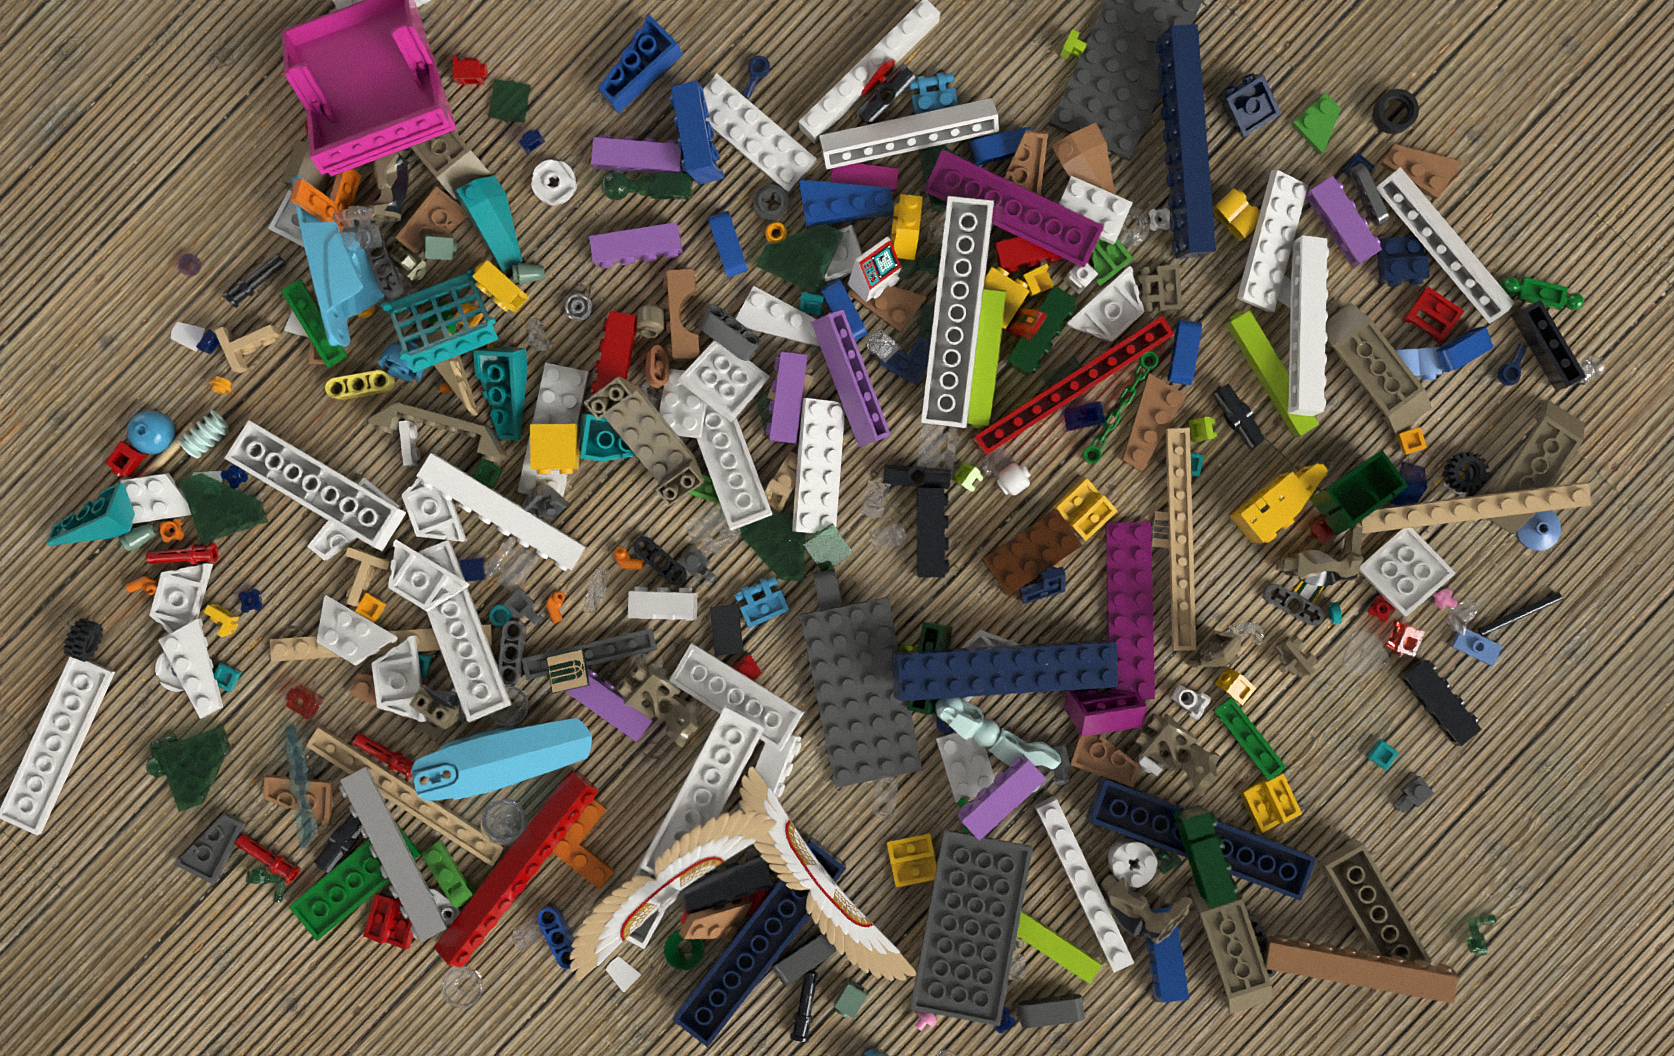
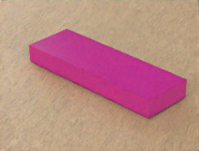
M854 163L832 168L831 183L887 187L891 189V192H896L899 169Z

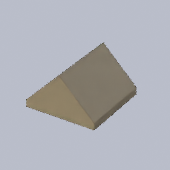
M296 141L281 182L292 186V176L298 175L325 195L331 179L330 174L325 173L321 175L310 157L309 142Z

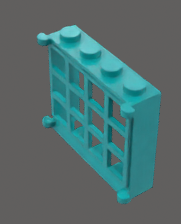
M473 269L468 270L465 274L398 300L382 304L383 311L389 310L403 349L399 353L400 359L407 360L413 373L499 340L493 324L496 323L495 318L488 315L480 292L472 277L475 274ZM471 285L474 294L458 299L459 289ZM451 293L454 302L438 307V297ZM477 299L480 308L464 314L461 305ZM430 301L434 309L418 315L417 305ZM457 307L460 316L444 321L441 312ZM409 309L414 317L400 322L397 313ZM483 313L486 322L470 328L467 319ZM437 315L439 324L423 329L420 320ZM462 321L465 330L449 336L446 327ZM416 322L419 332L405 337L402 327ZM442 329L445 338L429 344L426 335ZM421 337L424 346L410 351L407 342Z

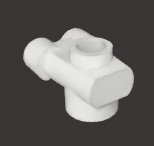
M1178 685L1171 699L1189 711V716L1199 720L1211 697L1203 692L1198 694ZM1183 693L1187 694V699L1185 701L1181 700V696Z

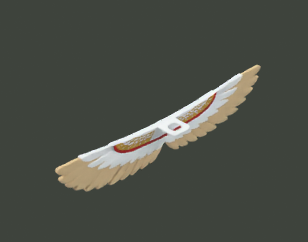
M753 766L749 767V778L746 775L742 777L744 788L740 787L739 791L743 800H740L739 804L744 813L748 811H755V815L766 813L768 817L765 820L774 819L777 821L776 826L756 840L757 842H754L756 849L762 853V858L766 862L771 863L769 865L770 869L781 873L777 877L784 882H788L786 886L790 889L810 890L806 902L808 914L812 912L814 923L817 924L819 921L821 933L823 935L826 933L828 941L835 945L841 955L845 952L853 965L857 963L865 973H868L869 969L876 977L881 978L882 974L890 981L894 980L893 976L900 981L906 980L905 974L915 976V969L900 953V950L855 906L819 863L798 833L771 788L767 786Z
M739 810L730 816L729 812H726L716 820L712 817L702 828L700 824L697 825L690 833H685L681 841L677 839L671 847V852L670 848H667L663 852L662 857L658 856L656 859V879L639 875L632 877V881L623 883V888L613 890L612 895L602 900L603 903L596 905L593 909V912L596 913L589 915L583 920L584 925L576 932L578 937L571 945L574 950L570 954V959L574 960L571 962L570 970L575 971L577 969L575 973L576 981L581 980L596 966H599L657 909L660 913L672 904L683 888L756 842L759 837L776 826L777 821L774 819L765 820L768 814L758 813L755 815V811H748L742 814V810Z

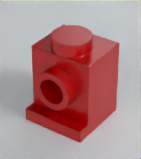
M453 56V79L458 85H484V77L488 75L486 63H481L480 60L472 57L460 60L458 56Z
M120 441L105 464L111 467L110 471L115 475L131 477L142 460L146 459L148 455L135 449L131 443Z

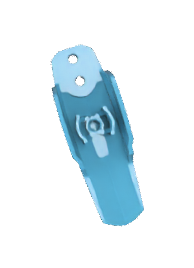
M298 175L292 176V186H294L296 179H301L302 177ZM296 204L304 247L327 339L332 346L340 345L346 347L350 343L347 319L374 306L384 299L385 295L380 291L358 234L356 232L340 234V229L336 222H321Z
M573 718L533 726L514 727L509 725L458 738L442 745L439 751L415 761L411 773L416 793L425 801L450 798L455 800L511 786L523 780L588 758L592 735L580 719ZM449 770L451 777L444 778L442 775L443 771ZM422 776L429 777L430 780L427 784L420 783Z

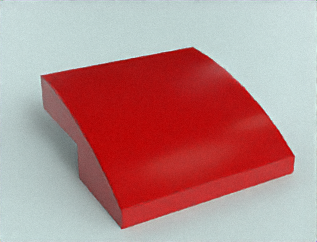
M375 893L363 937L381 944L387 942L404 950L410 948L413 934L410 930L412 923L409 917L404 918L400 910L402 903L399 898L395 899L394 896Z

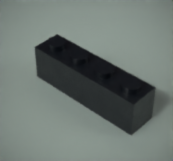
M1542 300L1530 303L1511 314L1555 391L1568 388L1587 377Z
M917 488V577H945V573H949V560H945V551L949 550V538L945 537V528H949V517L944 512V506L949 504L948 493H944V488Z
M1416 659L1401 671L1398 677L1452 744L1463 746L1482 730L1477 724L1479 723L1478 718L1473 713H1468L1464 708V701L1458 695H1454L1451 692V685L1446 679L1439 677L1435 672L1437 670L1436 666L1430 660Z
M760 855L748 858L745 863L729 864L725 870L706 872L704 877L696 879L683 888L680 894L685 912L690 915L774 887L768 863Z

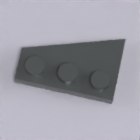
M228 813L223 814L173 865L211 884H215L246 822Z

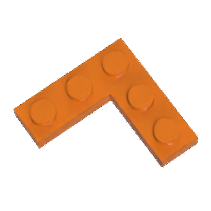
M353 168L337 174L330 198L304 179H296L290 200L321 222H336L340 229V234L345 233L349 219L347 209L349 206H353L362 175Z
M594 798L581 813L580 818L567 831L566 836L553 849V853L593 885L601 889L615 870L581 844L608 809Z

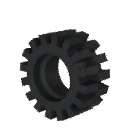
M1464 452L1452 456L1453 458L1447 460L1448 465H1444L1443 468L1447 469L1443 473V477L1447 476L1446 484L1450 483L1449 487L1451 489H1456L1457 492L1463 493L1481 489L1483 487L1482 484L1488 481L1485 477L1490 474V472H1486V469L1489 468V465H1484L1486 460L1484 458L1480 459L1481 455L1473 454L1474 452ZM1463 464H1468L1473 468L1474 475L1469 481H1465L1459 476V468Z
M80 618L79 621L75 622V626H71V632L67 633L66 636L68 638L64 641L66 645L63 646V650H65L64 654L66 656L86 662V660H90V656H94V651L98 650L97 646L102 641L100 638L103 637V633H101L103 628L101 624Z

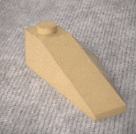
M442 329L426 335L429 344L445 338ZM460 355L435 364L434 366L466 408L474 416L478 415Z

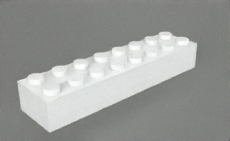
M250 420L225 456L226 460L383 551L406 512Z

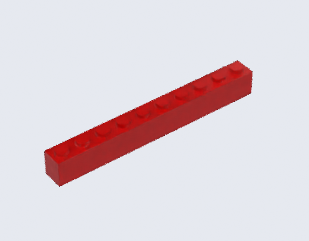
M1163 316L1154 319L972 436V439L982 455H988L1173 336V331Z
M573 770L569 772L433 948L448 965L462 967L469 961L472 953L483 943L486 935L497 925L500 917L511 907L514 899L525 889L528 881L539 871L542 863L552 854L556 845L566 836L570 827L594 800L599 790L583 774Z

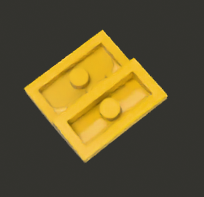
M1085 477L1053 506V509L1059 510L1067 524L1084 541H1087L1117 512V509Z
M1284 773L1278 774L1270 781L1265 779L1239 792L1258 833H1264L1279 823L1285 824L1302 814Z
M930 834L887 842L896 888L934 881L937 865Z

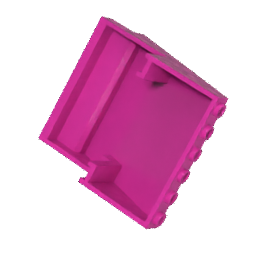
M363 0L282 31L284 75L307 111L310 157L321 175L329 173L330 176H334L457 129L414 0Z

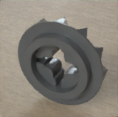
M765 185L755 194L754 207L758 215L766 220H777L784 216L789 208V198L785 190L780 186ZM774 194L775 202L779 205H773L769 211L768 204L765 201L770 200Z

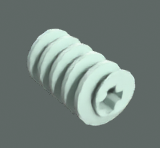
M214 410L210 411L213 418H209L206 415L203 416L205 424L199 421L196 422L198 430L193 427L189 428L192 433L191 436L185 432L182 434L185 441L177 439L182 448L195 458H200L202 456L201 452H207L209 450L208 446L213 447L215 440L220 441L222 435L229 433L228 424Z

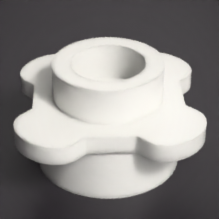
M1164 208L1157 211L1152 209L1149 211L1148 216L1151 220L1149 228L1152 231L1157 229L1168 230L1170 228L1169 209Z

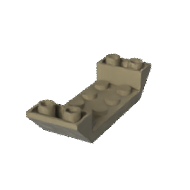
M455 130L411 146L413 151L456 201H458L456 198L457 189L475 179L485 178L491 174Z
M1350 303L1326 321V347L1332 346L1382 411L1384 416L1381 418L1394 435H1397L1432 409L1424 387L1366 314Z
M618 376L584 401V404L597 420L603 416L607 419L658 481L659 484L655 490L668 506H671L704 483L695 456L638 386Z
M1546 400L1534 417L1539 422L1494 491H1487L1484 495L1554 486L1583 442L1585 423L1550 400ZM1536 512L1487 519L1508 533L1514 534Z
M395 403L368 420V423L375 425L374 429L394 434L395 430L399 431L398 421H405L407 419L420 423L422 419V424L439 429L444 425V430L461 435L463 431H466V436L479 439L477 452L483 454L482 459L500 463L501 459L508 461L509 458L494 430L405 404Z
M1196 883L1187 886L1193 906L1199 912L1224 988L1222 993L1229 1014L1231 1015L1273 1001L1272 985L1239 890L1238 893H1235L1238 901L1210 909L1200 899Z

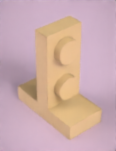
M273 325L263 327L235 340L231 330L221 327L214 330L232 371L238 373L248 370L242 354H250L256 350L255 347L262 344L264 346L272 344L276 341L275 338L281 336L279 329Z
M792 451L789 452L765 491L770 508L781 513L796 485L798 455Z
M348 547L345 556L362 562L355 569L354 577L356 579L347 591L346 597L348 601L346 604L358 606L367 592L375 567L391 570V560L355 547Z

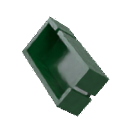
M1381 450L1317 493L1310 500L1321 515L1325 514L1327 516L1324 520L1337 536L1355 526L1406 489L1408 484L1384 451Z
M1200 805L1173 813L1200 899L1210 909L1238 901L1235 894L1238 893L1236 882L1234 879L1231 880L1228 872L1231 871V866L1227 857L1224 858L1221 850L1224 849L1223 841L1220 835L1216 836L1214 827H1217V822L1213 813L1210 814L1208 810Z

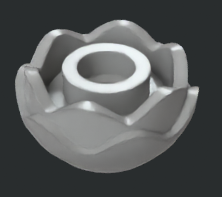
M574 293L565 301V313L575 321L585 320L592 312L591 300L581 293Z

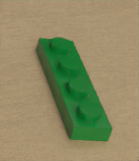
M299 279L280 290L325 365L330 368L347 358L348 355L342 346H332L329 343L320 309L304 282Z
M1229 696L1213 709L1217 717L1268 781L1287 768L1232 697Z

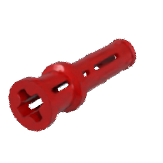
M210 543L207 546L192 544L188 548L148 550L146 553V560L149 564L189 561L192 564H198L201 561L215 563L219 557L218 547L215 543Z
M361 732L355 737L353 741L354 746L387 763L390 770H397L404 774L406 779L410 780L412 778L411 770L415 762L404 757L402 752L395 753L380 743L366 737Z
M245 833L235 842V846L269 867L270 873L278 874L285 879L287 884H290L301 870V867L298 865L294 866L286 861L283 855L277 856Z

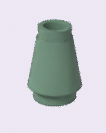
M524 263L512 265L514 283H520L521 285L545 279L544 266Z
M149 523L130 529L126 534L119 536V539L128 552L131 550L136 551L153 536L157 535V533Z

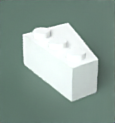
M635 587L634 591H629L628 618L697 619L698 593L692 592V588H679V592H670L669 587H657V591H648V587Z

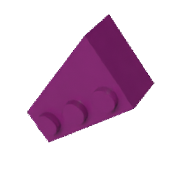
M1088 689V692L1067 690L1064 709L1081 737L1143 727L1147 705L1138 692L1109 690V694L1096 693L1095 689Z

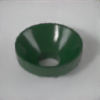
M679 929L667 938L664 945V955L667 962L673 968L684 971L691 970L703 959L705 953L704 942L702 939H683L679 934L681 930ZM684 940L689 941L692 944V950L687 953L682 952L679 948V943Z

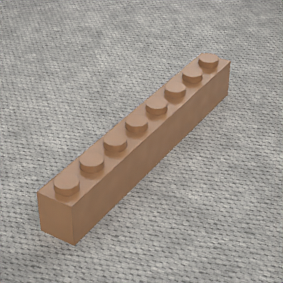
M1280 934L1275 936L1268 935L1264 959L1266 969L1453 1004L1459 978L1455 970L1445 964L1434 966L1422 960L1406 961L1400 956L1384 957L1374 951L1362 953L1351 947L1340 949L1335 948L1334 945L1329 943L1313 944L1311 941L1302 938L1291 940L1287 936Z

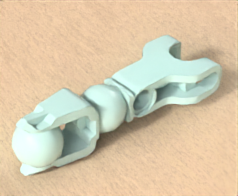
M959 697L938 699L935 705L937 716L942 721L947 722L961 737L971 739L973 736L974 741L978 745L989 747L988 751L992 752L994 756L1010 766L1015 758L1025 755L1034 766L1043 765L1050 769H1055L1061 763L1060 755L1046 743H1026L1011 732L1004 730V728L999 729L995 721L984 719L980 708L959 699Z

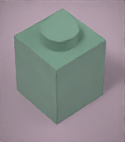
M424 232L423 254L425 259L452 260L453 254H457V241H453L452 234Z
M848 978L835 999L836 1011L843 1017L847 1018L850 1016L854 1019L868 996L867 989Z

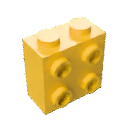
M900 194L899 203L894 205L893 216L897 218H893L891 233L895 235H891L890 240L897 257L900 259L915 260L920 229L922 196Z
M488 260L485 263L481 262L475 268V274L472 276L478 281L475 285L489 297L494 295L491 300L507 312L510 309L516 313L529 298L528 295Z
M998 266L997 269L992 267L985 277L984 289L1007 291L1003 329L1006 330L1030 291L1026 289L1028 285L1018 278L1013 281L1007 277L1009 273Z
M530 424V469L537 471L538 475H549L551 470H559V474H573V470H579V426L576 424Z

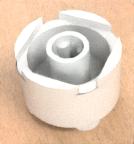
M1135 838L1118 840L1111 846L1108 852L1110 871L1118 880L1124 877L1130 887H1142L1153 878L1156 872L1157 859L1153 851L1140 840ZM1131 859L1135 860L1136 862L1134 865L1129 864L1128 861Z

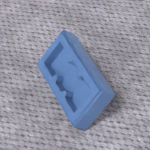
M1459 627L1451 644V647L1489 666H1494L1503 647L1464 627Z

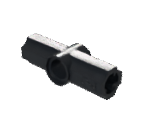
M902 64L884 84L877 88L876 92L856 113L867 125L872 124L917 79L908 67ZM889 90L892 93L891 99L882 100L880 98L881 92Z
M1229 383L1212 394L1224 412L1227 424L1238 432L1249 449L1266 439L1264 433L1253 419V412L1246 403L1241 402Z
M884 465L883 484L950 489L951 470L922 468L919 466ZM920 471L923 475V480L920 483L913 482L911 479L912 472Z
M351 813L343 825H340L329 837L328 844L314 860L319 869L327 873L331 872L343 855H346L358 841L357 837L361 834L359 826L362 823L359 817L354 818Z

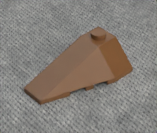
M1097 123L1073 132L1052 145L1060 163L1070 178L1073 176L1116 195L1111 174V163H1109L1107 142Z

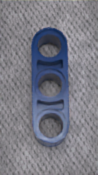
M1031 127L1019 128L971 141L969 146L974 164L984 165L1012 158L1025 130H1031Z
M729 210L708 217L727 278L747 272L748 268Z
M839 278L819 288L831 313L844 310L855 341L868 335L858 312Z
M1183 319L1178 320L1168 371V382L1184 385L1192 384L1202 323Z
M1481 326L1437 349L1436 353L1443 372H1450L1466 365L1491 350L1494 346L1487 327Z
M547 904L537 916L538 924L559 966L563 969H570L573 960L565 959L564 952L571 953L574 950L571 945L575 939L560 908L555 904ZM549 911L553 913L554 920H547L544 912ZM554 932H561L564 935V940H557L554 937Z

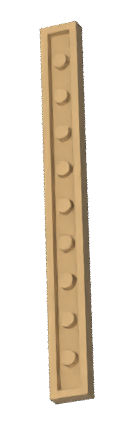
M1190 428L1166 429L1172 650L1184 651L1196 650Z
M1588 482L1382 507L1357 523L1355 527H1362L1363 534L1591 506L1590 485Z
M493 624L482 625L489 646H494ZM433 628L388 631L398 639L394 643L390 642L380 648V651L376 654H387L388 651L403 643L410 636H416L418 652L441 649ZM317 636L270 639L271 662L340 657L317 643Z
M320 726L316 729L306 745L350 775L368 767L382 796L493 867L506 848L504 844L436 800H423L417 795L413 785Z

